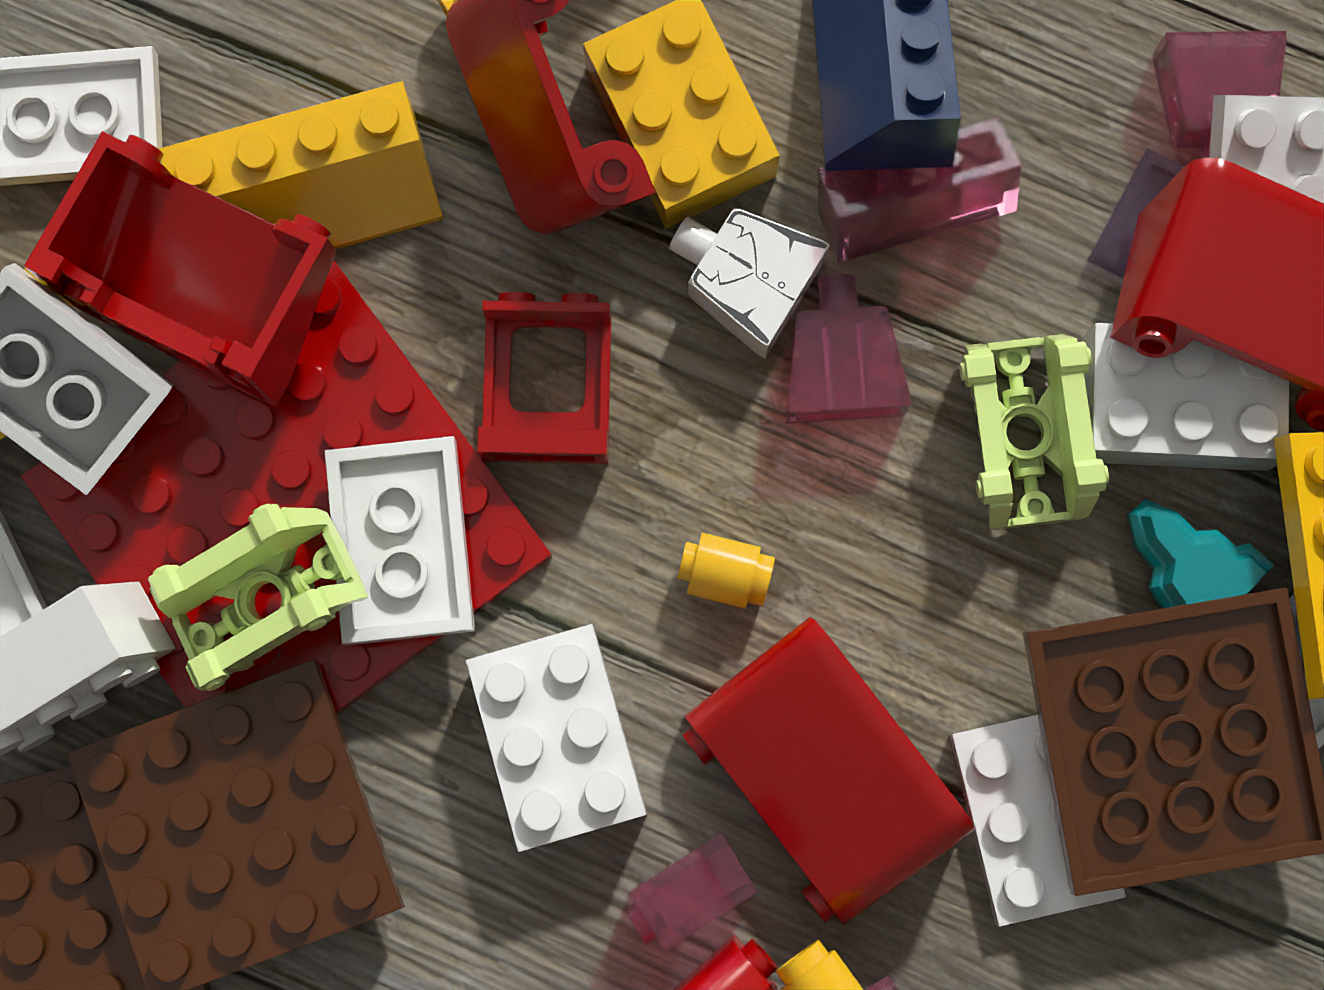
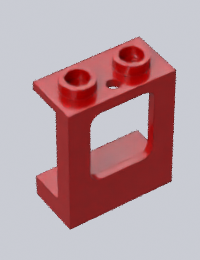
M503 292L498 294V301H482V311L486 319L482 427L478 426L477 452L483 462L609 463L612 333L610 303H598L599 297L589 293L561 295V302H536V296L526 292ZM520 328H575L585 334V400L580 410L577 412H521L511 406L512 337L516 330Z

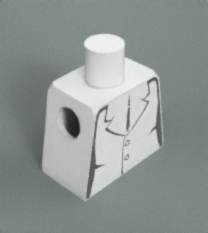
M733 209L718 234L690 217H686L676 231L669 249L697 265L688 282V295L692 300L757 355L766 359L824 264L830 244L747 211Z

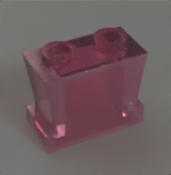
M718 832L634 885L629 893L635 902L627 906L626 913L646 945L658 939L663 949L667 951L758 891L723 835Z

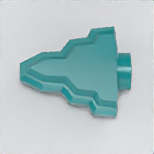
M1147 499L1139 503L1126 515L1135 549L1152 568L1148 590L1161 609L1249 594L1274 566L1250 543L1236 546L1218 530L1196 531L1178 512Z

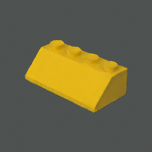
M403 81L159 148L164 154L161 164L174 177L273 224L280 218L292 221L296 214L304 215L330 231L331 235L328 239L335 250L444 219L414 110Z

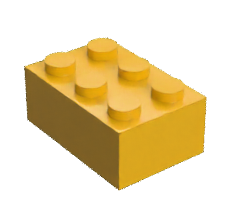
M675 0L583 43L586 70L622 142L636 149L645 163L656 192L649 197L665 229L684 221L686 217L695 216L777 177L780 154L701 0Z

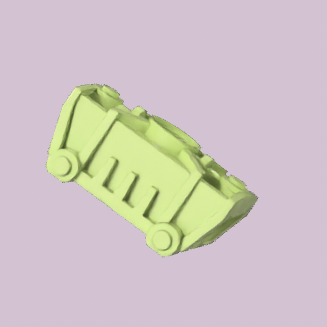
M1059 334L1043 338L1036 337L965 345V355H963L962 362L959 364L961 380L965 382L966 387H970V395L975 399L974 410L975 414H977L978 437H980L981 460L983 461L985 471L978 475L976 493L978 499L981 498L983 505L989 504V530L1082 520L1089 517L1100 496L1099 491L1106 490V485L1109 483V472L1103 460L1096 459L1084 373H1088L1089 366L1092 364L1091 351L1087 348L1086 343L1077 342V338ZM1043 348L1049 385L1037 404H1035L1033 387H1024L1022 373L1025 372L1030 364L1031 350ZM994 359L998 370L1003 375L1009 377L1010 389L1002 392L1004 405L998 398ZM1028 417L1035 421L1041 431V440L1036 448L1020 450L1009 442L1006 432L1007 425L1012 419ZM1011 462L1014 479L1023 480L1025 495L1017 504L1016 518L1010 519L1013 506V490L1008 469ZM1044 462L1062 477L1067 512L1055 513L1050 498L1045 493L1039 491L1037 478L1046 475Z
M278 504L262 505L256 508L253 514L248 517L250 522L248 526L180 567L178 565H164L154 570L153 575L149 576L148 581L151 586L149 589L157 607L168 618H172V624L188 656L189 661L187 662L186 670L195 688L200 691H211L221 687L230 677V674L249 669L254 666L252 661L303 631H314L323 627L328 621L336 617L335 612L351 603L368 598L348 550L327 512L318 508L283 507L280 509ZM323 532L322 535L327 544L316 552L313 558V566L307 570L301 565L291 568L298 546ZM320 578L331 580L344 578L347 583L321 586L317 589L314 586V582ZM271 582L280 591L282 598L279 610L262 618L255 608V596L264 584ZM215 596L234 599V603L222 609V620L216 624L206 622L191 624L186 615L189 611ZM230 632L233 637L224 642V635Z

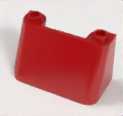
M455 0L448 10L446 19L448 38L515 210L525 226L534 232L543 234L559 232L656 193L643 159L638 151L629 144L610 140L584 149L581 147L539 38L548 33L546 19L563 11L570 0Z
M102 131L23 267L57 296L88 316L270 405L277 406L291 381L336 254L334 246L328 239L331 235L330 231L318 222L301 214H296L292 221L282 218L277 219L275 224L266 221L174 177L160 163L164 154L157 147L142 138L129 135L124 142Z
M1201 158L1185 165L1138 214L1110 338L1133 347L1141 355L1151 358L1166 357L1169 354L1184 349L1190 342L1196 340L1302 387L1296 397V413L1311 428L1324 432V203L1220 158Z
M812 617L799 624L684 716L690 728L681 734L704 765L715 758L736 783L811 883L801 892L825 923L835 915L839 922L845 925L975 830L972 820L833 640Z

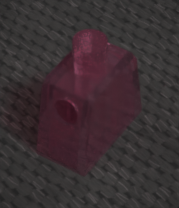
M1286 31L1166 32L1153 53V64L1170 140L1174 147L1204 148L1205 158H1209L1213 95L1280 96L1287 40Z
M834 274L819 278L820 310L798 312L794 323L785 411L786 424L905 416L911 406V399L887 308L884 306L858 307L856 276Z

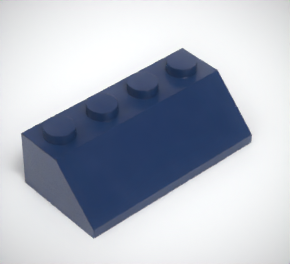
M812 0L825 171L953 167L961 113L948 0Z

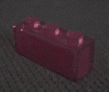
M998 117L959 128L953 167L825 171V167L819 168L818 215L839 263L1015 212L1022 165Z

